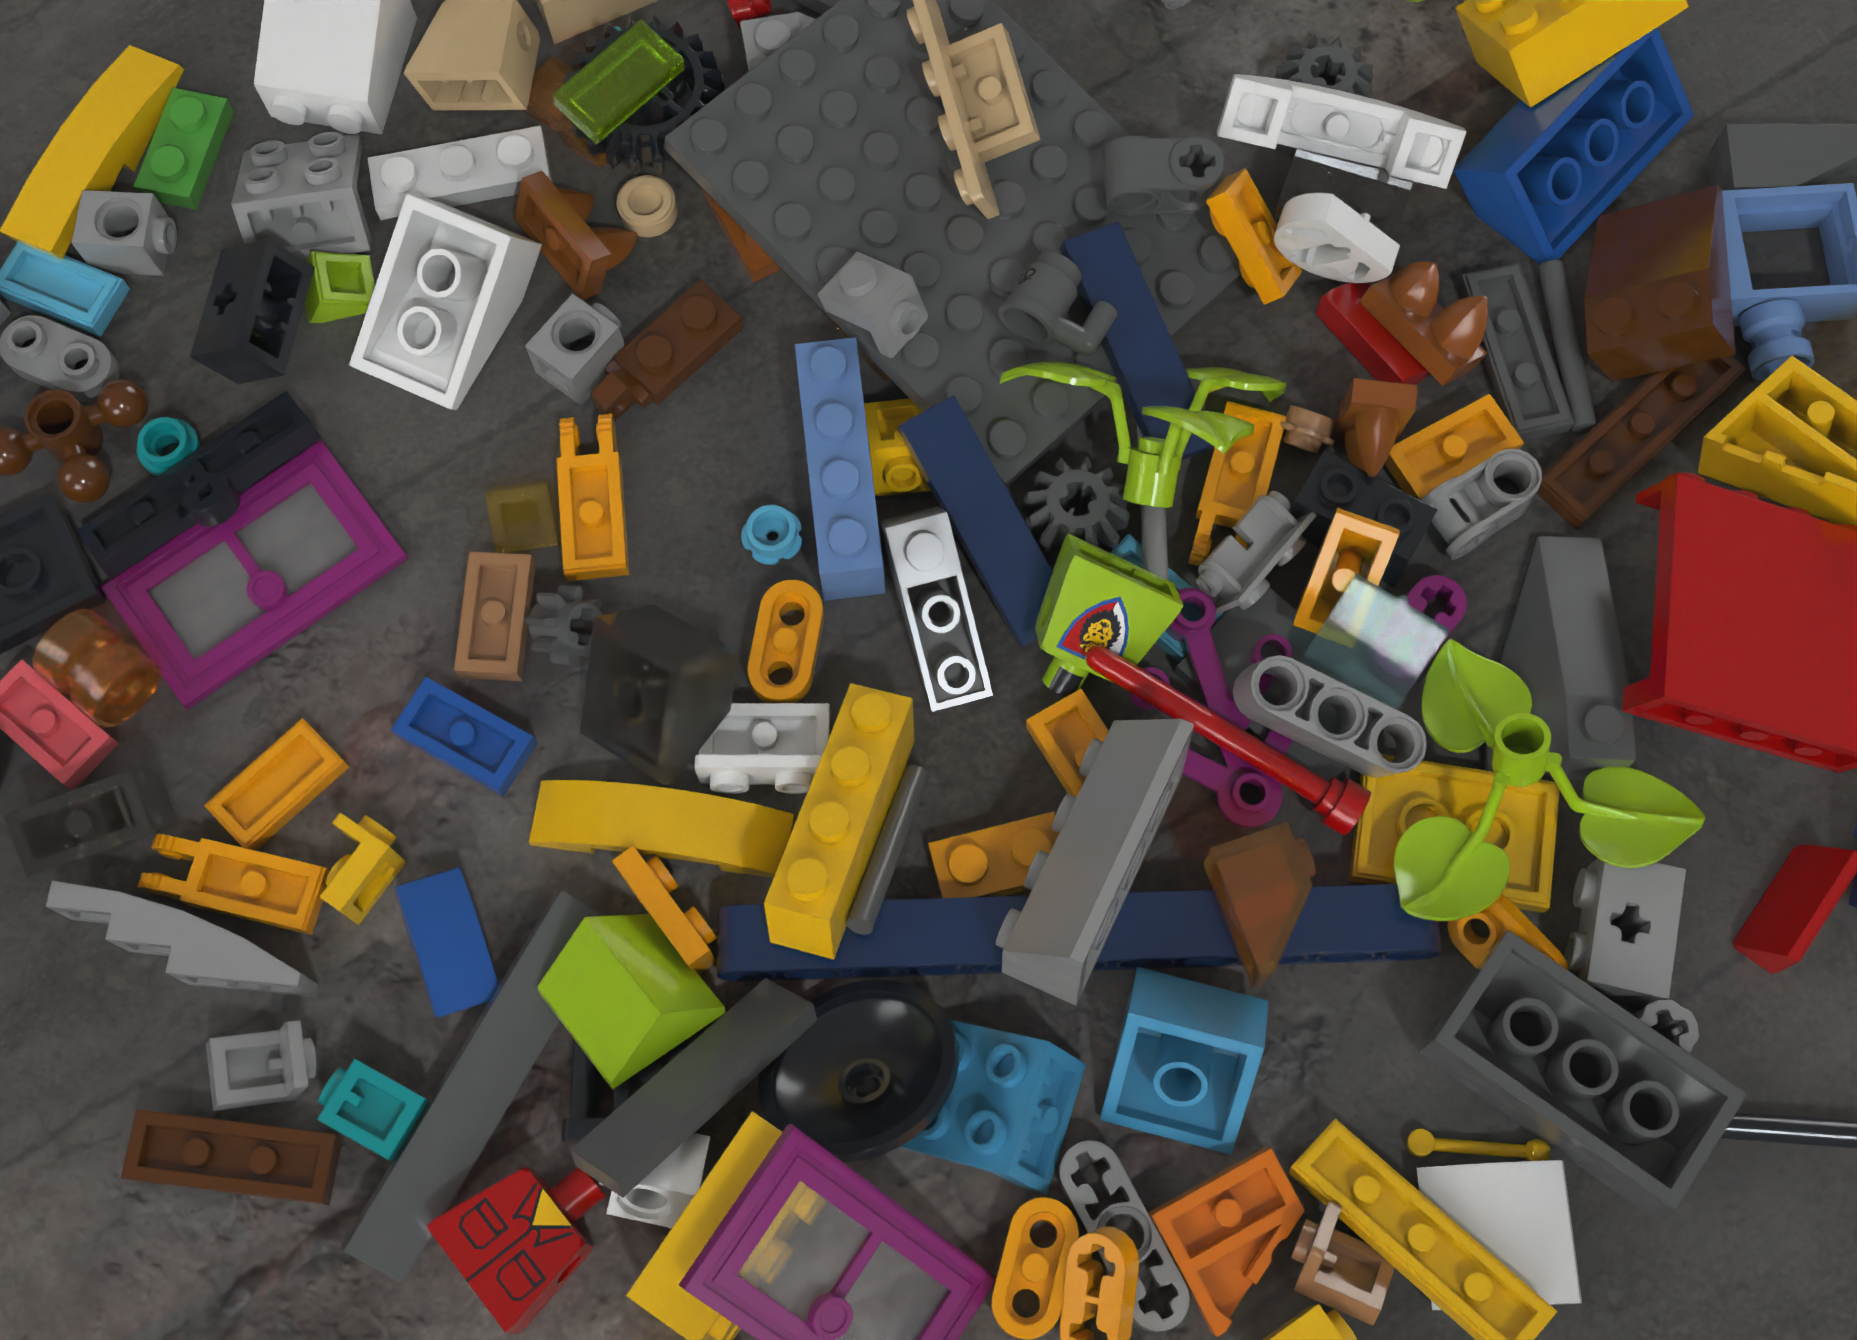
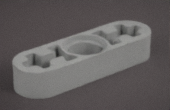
M1087 1140L1073 1145L1061 1160L1058 1178L1060 1186L1085 1234L1104 1227L1112 1217L1125 1215L1133 1218L1139 1224L1143 1234L1142 1244L1138 1250L1139 1263L1146 1259L1153 1251L1160 1265L1147 1269L1150 1277L1158 1288L1169 1284L1174 1291L1175 1297L1167 1303L1170 1315L1166 1319L1162 1320L1156 1311L1144 1314L1139 1307L1138 1301L1144 1298L1146 1290L1138 1276L1133 1322L1140 1328L1151 1332H1161L1174 1328L1187 1314L1190 1302L1189 1291L1115 1152L1101 1142ZM1083 1155H1086L1091 1163H1097L1102 1160L1106 1164L1108 1171L1102 1175L1100 1181L1108 1198L1117 1189H1120L1127 1202L1108 1206L1095 1220L1090 1218L1085 1208L1098 1204L1099 1201L1088 1184H1082L1077 1187L1071 1178L1079 1169L1076 1159ZM1105 1247L1095 1251L1106 1274L1115 1270V1263L1105 1259Z

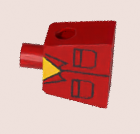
M525 1167L435 1218L426 1227L504 1332L519 1334L532 1322L592 1252L595 1246L576 1221L607 1195L593 1177L578 1167L552 1188L548 1186L538 1172Z

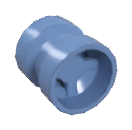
M1779 299L1764 302L1751 307L1739 317L1743 340L1750 343L1753 349L1747 357L1753 379L1765 381L1792 355L1810 368L1815 363L1811 342L1803 338L1801 330L1805 326V317L1802 305L1797 300Z

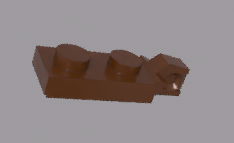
M700 279L613 357L614 359L604 369L607 376L590 393L591 397H593L595 408L601 414L612 413L615 422L636 402L643 408L652 402L658 406L744 327L742 316Z

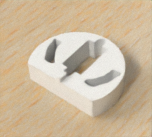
M1307 193L1291 198L1283 207L1274 235L1277 249L1296 266L1324 278L1349 283L1375 282L1389 276L1400 247L1398 243L1369 222L1371 217L1369 214L1357 213L1334 194Z

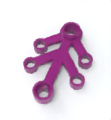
M1190 587L1180 589L1178 593L1182 602L1196 604L1202 612V618L1198 621H1189L1182 616L1180 611L1165 631L1174 640L1186 644L1205 705L1198 701L1196 702L1246 731L1251 719L1239 711L1234 702V697L1233 699L1231 697L1210 632V628L1216 619L1215 604L1211 597L1200 589ZM1278 634L1264 635L1257 641L1250 652L1251 665L1263 660L1261 656V648L1263 646L1270 645L1277 648L1282 656L1292 658L1293 655L1292 647L1288 640ZM1154 667L1143 669L1171 686L1168 676L1162 670ZM1263 673L1259 681V689L1263 697L1274 678L1267 673ZM1129 692L1132 702L1137 707L1145 710H1158ZM1270 729L1263 742L1285 755L1293 740ZM1189 745L1183 775L1216 792L1217 805L1228 821L1240 827L1255 828L1266 824L1277 814L1282 803V789L1278 781L1220 746L1219 749L1225 766L1190 750ZM1250 783L1259 789L1261 793L1259 804L1249 805L1242 800L1240 796L1242 784Z

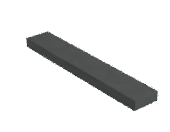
M556 890L342 1244L341 1249L343 1252L404 1284L432 1237L426 1226L448 1210L560 1021L540 995L537 986L584 917L603 916L602 914L566 892Z

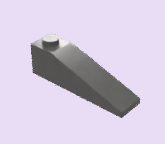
M1538 536L1535 540L1516 602V611L1511 628L1503 645L1498 663L1516 673L1527 685L1532 698L1530 714L1538 716L1548 725L1551 732L1549 752L1561 755V767L1568 779L1585 780L1592 771L1604 767H1629L1636 761L1633 715L1622 712L1624 687L1629 685L1601 538ZM1484 742V770L1494 772L1491 765L1492 749ZM1546 771L1541 779H1553L1549 771Z

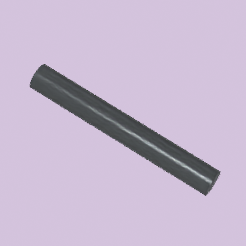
M1550 260L1538 267L1563 390L1574 420V424L1571 427L1572 432L1578 434L1586 433L1595 427L1597 422L1563 263L1560 260Z
M909 765L903 772L847 920L848 928L855 933L867 935L873 931L929 779L928 772L920 766Z

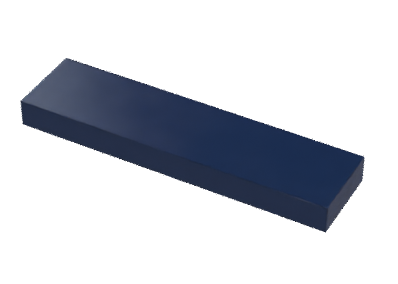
M1118 221L1065 240L1059 250L1063 256L1070 259L1079 268L1082 274V280L1077 290L1088 315L1098 301L1107 302L1117 310L1118 315L1101 344L1142 436L1166 439L1170 422L1153 416L1142 415L1143 407L1170 406L1189 410L1196 392L1187 376L1176 347ZM1191 433L1183 452L1182 460L1213 449L1214 446Z
M955 395L900 424L897 430L940 507L947 511L950 525L1020 648L1037 639L1035 631L1036 620L1053 571Z

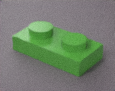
M172 87L133 186L137 193H151L155 195L160 203L197 210L234 113L227 98Z

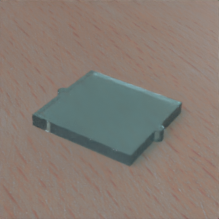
M1356 573L1299 662L1397 710L1449 634L1450 629L1410 606L1407 596L1400 595L1395 597Z

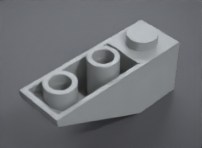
M936 506L879 521L878 524L894 586L931 711L934 712L993 696L947 511Z

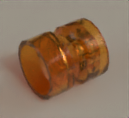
M80 609L56 622L44 634L35 649L32 659L33 667L40 675L64 695H71V702L102 728L114 727L137 714L151 699L161 679V667L135 645H126L123 635L93 609Z

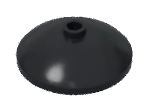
M866 980L836 987L810 1000L809 1002L814 1005L817 1021L759 1073L760 1102L770 1124L782 1132L786 1126L793 1124L842 1162H855L875 1158L904 1145L922 1132L934 1120L953 1090L959 1067V1049L955 1032L947 1015L926 993L915 987L895 981ZM873 1091H876V1092L873 1093L872 1095L867 1096L869 1093H871V1092H873Z

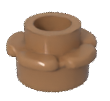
M1293 405L1289 406L1286 422L1281 421L1280 423L1281 427L1286 431L1283 443L1314 454H1318L1321 444L1329 446L1335 444V440L1330 438L1336 424L1335 420Z

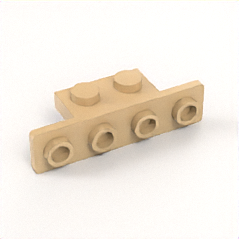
M913 0L914 7L907 9V17L919 44H926L930 60L923 62L922 68L928 86L935 97L941 96L945 114L938 116V123L948 148L951 151L957 150L962 167L954 171L957 188L964 203L967 206L974 203L989 220L999 216L1000 213L985 162L1041 140L1009 33L1004 25L1000 23L950 44L937 2L935 0Z

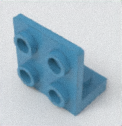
M949 1020L955 1032L959 1049V1067L953 1090L934 1120L917 1136L900 1147L912 1152L988 1171L1026 1190L1047 1195L1086 1064L1046 1040Z

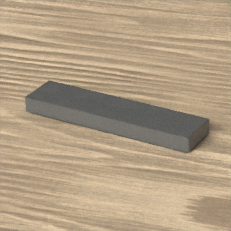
M767 978L763 979L570 1149L576 1167L622 1198L625 1197L817 1021L813 1003Z

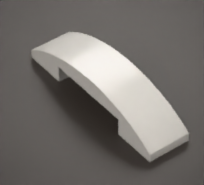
M1234 74L1216 133L1219 137L1276 149L1277 144L1385 168L1389 176L1447 189L1467 131L1463 127L1417 111L1344 91L1277 78Z

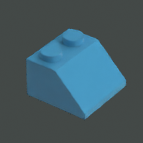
M1137 967L1122 1021L1100 1120L1232 1155L1265 1048L1269 1001Z

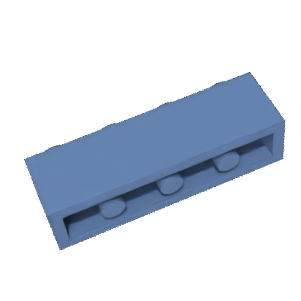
M856 337L795 344L823 599L826 601L886 594Z

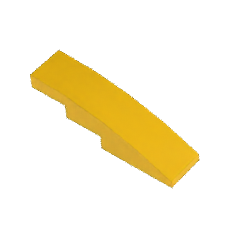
M129 45L95 81L59 128L27 178L0 232L14 241L62 260L73 238L82 190L111 192L122 167L135 172L158 125L172 87L176 88L184 69L179 64Z

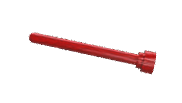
M1095 645L1087 651L1085 660L1090 669L1173 719H1183L1193 723V731L1313 802L1312 810L1321 815L1320 822L1345 836L1360 819L1369 802L1371 791L1349 778H1345L1342 782L1335 777H1331L1328 781L1104 646Z

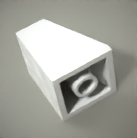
M264 0L254 86L270 116L291 125H301L306 122L331 126L347 134H357L362 131L382 135L417 20L411 1Z

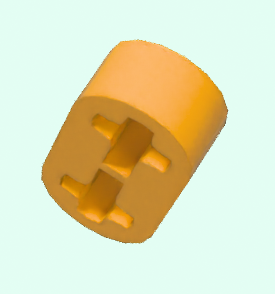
M1101 1227L1079 1237L1072 1244L1067 1257L1063 1305L1060 1318L1061 1340H1095L1094 1332L1084 1328V1322L1096 1316V1314L1097 1329L1107 1333L1106 1340H1130L1139 1272V1255L1133 1240L1125 1232L1115 1227ZM1105 1247V1259L1115 1263V1270L1102 1277V1264L1092 1260V1253Z

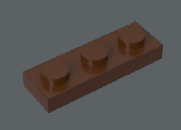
M136 1109L121 1178L137 1182L330 1205L343 1136L334 1133Z

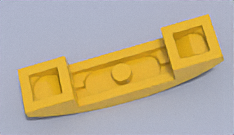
M543 780L540 784L529 844L531 846L591 854L595 853V849L624 852L634 845L640 855H657V857L714 864L719 865L721 871L774 878L792 833L795 815L745 801L665 787L590 780Z

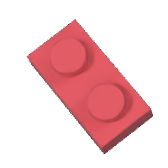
M22 659L0 680V729L70 790L74 791L119 744Z

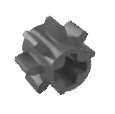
M560 585L557 594L539 592L536 595L538 604L534 606L529 617L525 618L530 636L534 640L530 647L532 651L550 653L551 663L573 665L576 656L593 658L596 655L594 647L599 644L603 634L607 632L604 617L599 610L602 604L600 599L582 598L583 592L580 586Z

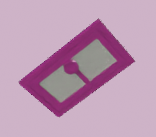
M321 439L302 451L297 457L287 461L251 485L245 492L239 494V507L235 514L227 521L211 527L201 526L199 523H196L193 527L182 531L149 553L141 562L130 566L101 585L102 590L178 700L187 710L409 559Z
M789 1124L783 1130L689 1268L679 1286L757 1340H959L994 1285L996 1276L793 1124Z

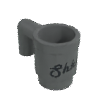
M1052 251L1041 252L1034 263L1028 264L1012 292L1006 297L998 310L999 319L1003 325L1020 339L1035 345H1047L1053 340L1083 355H1091L1098 349L1118 313L1109 303L1098 301L1083 326L1064 318L1077 297V287L1082 280V274L1070 259Z

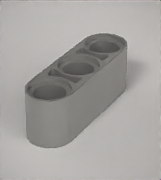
M1282 655L1268 657L1245 668L1235 679L1233 697L1236 706L1242 714L1363 775L1379 778L1408 772L1418 766L1425 756L1427 747L1425 732L1413 718L1293 658ZM1263 673L1272 675L1281 686V699L1277 705L1267 702L1260 693L1259 681ZM1322 702L1332 705L1338 713L1339 725L1334 734L1325 730L1319 722L1318 710ZM1381 730L1389 733L1396 743V755L1392 762L1384 759L1378 751L1377 739Z

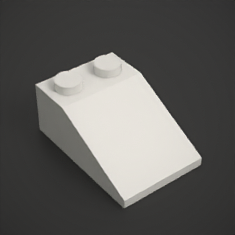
M406 194L349 366L448 409L457 410L522 303L542 244L441 202Z

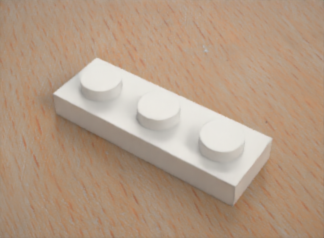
M541 126L368 158L374 206L380 220L399 217L406 194L454 207L518 195L522 178L539 171H543L553 183L546 141Z

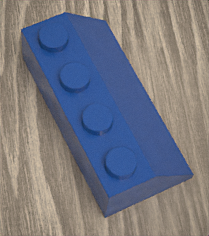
M1658 28L1647 33L1530 108L1520 100L1454 167L1453 171L1475 215L1541 265L1550 260H1558L1694 116Z

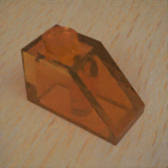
M1288 822L1211 847L1203 863L1252 989L1264 985L1274 973L1313 886L1310 877L1316 874L1314 860L1307 843L1303 838L1294 840Z

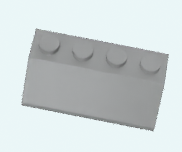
M1183 719L1114 720L1104 742L1093 738L1079 769V775L1086 777L1077 797L1068 793L1065 795L1054 818L1052 830L1059 833L1050 854L1039 850L1029 868L1024 887L1032 891L1022 912L1014 908L1009 910L998 933L995 945L1003 948L1002 973L1070 1004L1077 1005L1181 781L1194 728L1193 723Z

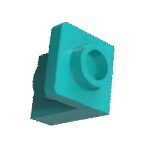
M354 1059L347 1071L341 1067L338 1068L326 1083L318 1100V1103L324 1106V1109L317 1120L393 1162L429 1100Z

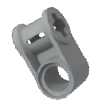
M1505 449L1497 452L1463 475L1449 479L1428 493L1421 501L1438 509L1431 522L1447 542L1446 553L1451 560L1469 553L1486 541L1492 534L1517 520L1525 513L1541 484L1542 470L1537 460L1529 453L1520 449ZM1497 478L1511 480L1518 486L1520 493L1507 494L1502 492L1496 486L1494 480Z

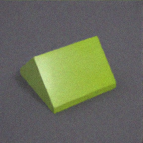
M650 914L584 917L537 986L540 995L612 1090L725 1014L724 1005L698 973L687 966Z

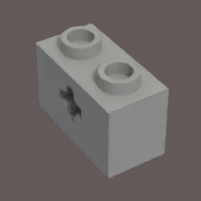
M1598 858L1587 866V869L1582 868L1578 873L1573 892L1574 907L1581 908L1578 932L1570 934L1564 953L1569 972H1572L1573 975L1614 1003L1643 1009L1648 1004L1657 1000H1668L1686 869L1656 862L1645 867L1621 868L1603 862ZM1619 918L1620 928L1612 926L1611 921ZM1621 931L1630 934L1631 938L1625 942L1621 941Z

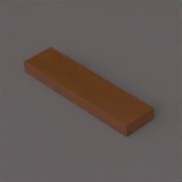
M1730 355L1652 373L1542 474V481L1536 494L1572 527L1578 530L1740 379L1747 368Z

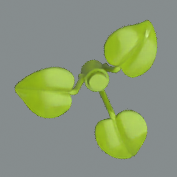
M1044 361L1015 367L1002 373L1000 378L1001 384L1025 375L1036 376L1066 384L1090 387L1106 395L1112 404L1119 444L1117 462L1128 464L1123 499L1136 504L1162 508L1173 506L1182 455L1191 433L1216 447L1222 454L1226 453L1238 439L1253 434L1255 425L1227 414L1201 411L1210 392L1228 386L1241 390L1256 391L1264 396L1268 402H1272L1285 393L1287 383L1275 378L1248 374L1236 369L1222 367L1185 369L1188 378L1201 380L1189 410L1170 406L1143 407L1142 415L1153 416L1170 422L1166 439L1141 436L1139 437L1138 448H1132L1121 387L1115 383V376L1079 364Z
M1449 639L1435 657L1424 683L1421 705L1424 726L1437 744L1451 752L1467 753L1486 742L1488 747L1492 749L1491 765L1495 775L1480 820L1473 833L1461 821L1446 816L1422 819L1411 825L1403 833L1395 849L1393 866L1400 906L1412 916L1434 921H1451L1466 918L1491 906L1500 897L1507 885L1510 860L1504 850L1483 840L1490 830L1506 787L1508 785L1515 787L1532 785L1539 781L1546 771H1549L1569 807L1575 812L1584 814L1579 826V836L1584 846L1598 859L1613 866L1639 868L1662 860L1702 828L1705 815L1693 801L1673 786L1653 775L1629 767H1604L1592 771L1584 781V800L1579 798L1561 767V755L1549 752L1551 732L1548 725L1538 716L1530 714L1532 698L1524 681L1504 665L1473 653L1453 639Z

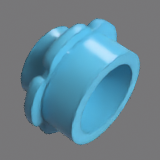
M762 506L749 516L747 523L743 526L741 533L743 546L746 550H751L754 560L762 564L775 565L779 562V559H791L798 553L802 545V538L799 536L801 523L796 515L781 506ZM769 532H776L778 538L774 541L768 540L767 534Z

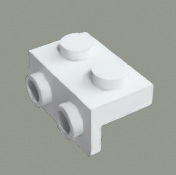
M701 703L699 755H695L694 764L700 784L710 785L712 791L726 794L746 792L749 790V785H775V789L779 792L790 794L807 793L830 736L831 710L829 703Z

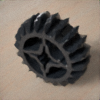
M655 14L648 23V27H638V23L630 15L626 22V29L618 31L607 22L604 29V40L587 35V40L584 43L586 53L573 52L571 60L572 72L566 73L564 80L567 94L564 103L567 116H570L572 120L573 132L578 137V140L586 139L587 150L593 157L606 153L607 163L612 169L617 167L622 161L629 160L630 170L636 176L642 169L643 163H653V168L661 175L665 169L664 161L672 159L681 166L664 149L665 137L725 91L724 76L718 70L717 58L713 54V50L703 51V41L699 38L698 33L684 38L683 28L678 21L667 30H662L660 21ZM685 81L693 93L689 102L682 110L676 104L675 96L677 95V86ZM610 82L615 86L616 94L612 97L613 104L605 111L598 100L602 90Z

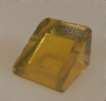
M551 479L491 487L485 493L496 553H507L559 544Z

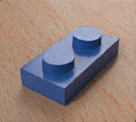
M427 677L424 678L391 728L392 733L400 740L502 797L505 796L538 744L531 734Z

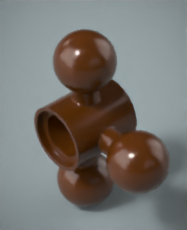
M113 380L102 387L98 394L97 402L87 407H83L74 395L64 390L53 389L40 393L29 403L25 412V424L29 431L22 433L14 428H0V476H14L23 472L29 466L33 452L46 448L55 459L62 463L57 478L58 485L63 494L79 503L97 501L104 496L110 485L108 468L99 458L95 457L103 444L104 436L100 425L107 422L118 428H129L140 423L146 416L149 406L145 391L131 380ZM72 422L65 431L58 433L63 425Z

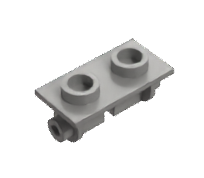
M1276 491L1270 492L1268 496L1261 495L1255 500L1254 504L1232 528L1249 546L1245 549L1230 534L1220 542L1208 558L1198 567L1200 576L1196 579V584L1199 589L1208 596L1215 597L1218 594L1221 597L1220 601L1215 605L1216 615L1236 606L1246 610L1261 598L1270 586V583L1265 579L1267 574L1276 564L1282 566L1290 561L1305 545L1307 540L1301 534L1317 516L1313 511L1295 519L1288 512L1291 507L1288 499Z

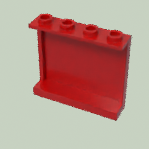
M1674 473L1668 475L1663 481L1637 493L1636 503L1660 510L1650 677L1624 687L1622 712L1835 773L1856 769L1857 526L1833 524L1811 517V513L1805 509L1796 507L1783 508L1759 500L1755 493L1749 491L1728 490L1706 483L1702 476L1693 473Z

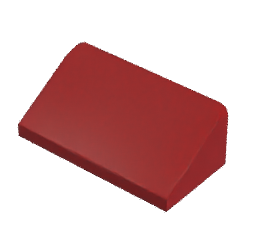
M1347 283L1328 291L1321 297L1316 311L1317 317L1376 381L1416 385L1430 375L1359 302L1371 287L1368 283Z
M1810 844L1798 845L1793 848L1734 938L1733 947L1770 974L1779 973L1799 963L1857 873V851Z

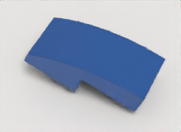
M460 867L394 886L411 949L416 953L433 1015L439 1018L490 1001L499 985Z

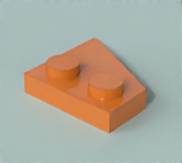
M1264 1147L1148 1212L1184 1279L1188 1291L1210 1333L1218 1337L1227 1331L1233 1322L1229 1318L1252 1283L1257 1285L1272 1262V1252L1281 1240L1287 1239L1305 1210L1272 1148Z

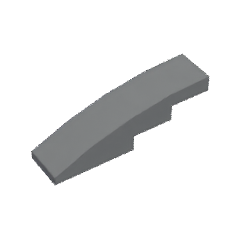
M53 880L51 882L46 907L70 920L109 924L105 940L128 952L169 956L165 973L188 985L317 998L319 984L247 939L190 913L119 891Z

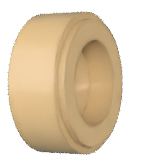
M651 175L635 177L622 186L617 196V209L623 226L627 230L637 232L639 237L659 236L668 231L676 221L678 207L674 191L665 180Z

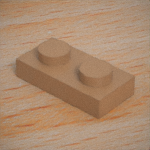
M469 552L454 672L459 678L522 681L528 624L525 623V618L530 615L536 566L531 554Z

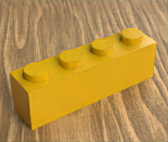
M850 683L764 901L770 943L835 959L847 926L848 917L915 741L913 698Z

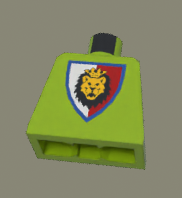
M1068 533L1063 541L1035 625L1039 647L1046 653L1054 656L1042 677L1043 683L1052 691L1067 697L1081 688L1089 672L1108 680L1090 669L1086 664V653L1095 645L1104 646L1137 666L1184 606L1175 584Z

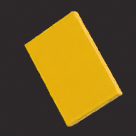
M1381 754L1388 762H1392L1395 756ZM1421 761L1418 766L1408 772L1373 778L1361 774L1359 785L1371 791V796L1363 814L1354 827L1348 881L1370 885L1396 884L1393 866L1398 841L1411 825L1422 819L1435 816L1455 818L1466 825L1470 832L1473 833L1492 788L1495 773ZM1540 779L1536 783L1524 787L1508 785L1503 793L1490 830L1483 840L1498 846L1508 855L1510 860L1509 879L1502 894L1511 900L1518 909L1544 913L1550 908L1560 793L1556 782Z

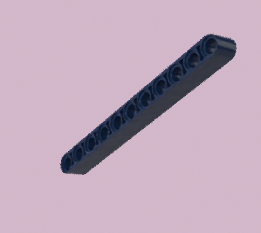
M1397 884L1129 892L1093 971L1137 969V967L1165 969L1413 961L1442 955L1439 921L1418 918L1402 909ZM1029 896L884 900L873 931L870 934H858L846 926L834 960L770 943L764 904L722 907L717 910V978L727 981L749 982L762 981L765 978L771 981L1004 974L1002 973L1003 948L995 945L996 939L1009 910L1014 908L1022 912Z

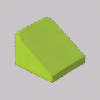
M311 251L306 262L315 267L305 301L308 323H325L366 314L375 288L370 255Z

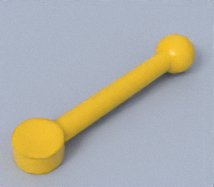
M1416 1129L1410 1133L1406 1140L1408 1152L1417 1158H1424L1432 1151L1526 1158L1527 1161H1549L1551 1158L1550 1146L1540 1139H1532L1526 1145L1434 1138L1429 1131Z

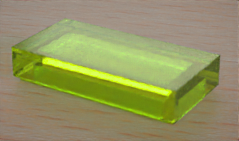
M640 20L552 94L554 105L595 144H598L684 70V59L643 20Z

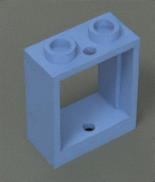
M1854 183L1722 191L1733 326H1740L1739 317L1751 307L1779 299H1792L1800 302L1805 322L1852 320L1857 315V197ZM1819 228L1831 285L1753 290L1742 232Z

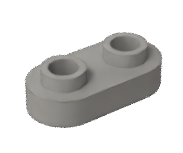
M29 315L18 318L5 328L0 337V355L17 375L50 390L60 389L67 391L80 402L96 401L100 390L105 384L119 379V364L102 342L42 316ZM36 338L32 345L23 348L28 341ZM88 359L84 367L74 370L78 361Z

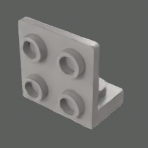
M325 132L315 135L305 142L284 145L281 141L270 140L256 144L250 150L245 151L231 203L244 244L268 238L303 261L307 260L311 251L345 254L370 251L372 238L357 190L362 153L360 136L358 134L343 136L339 132Z

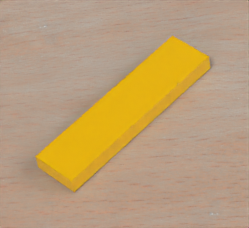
M1337 1119L1331 1122L1290 1167L1289 1174L1322 1204L1327 1206L1328 1201L1342 1206L1338 1218L1475 1340H1534L1558 1312Z

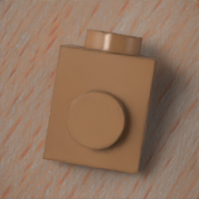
M1328 1201L1319 1224L1306 1219L1296 1242L1291 1258L1303 1263L1293 1291L1374 1326L1382 1309L1395 1268L1367 1243L1334 1229L1342 1206Z

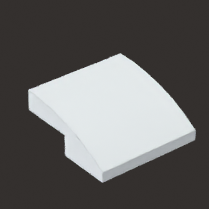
M1563 1160L1499 1162L1417 1168L1419 1191L1548 1304L1582 1303ZM1431 1301L1432 1310H1441L1433 1301Z

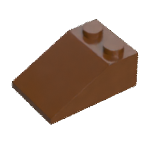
M1719 185L1598 216L1584 296L1587 354L1612 382L1736 354L1723 196Z

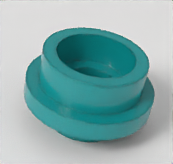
M160 417L148 422L141 429L137 440L139 461L150 473L159 476L201 448L199 436L191 425L181 419ZM175 443L179 444L172 453L162 456L167 446Z

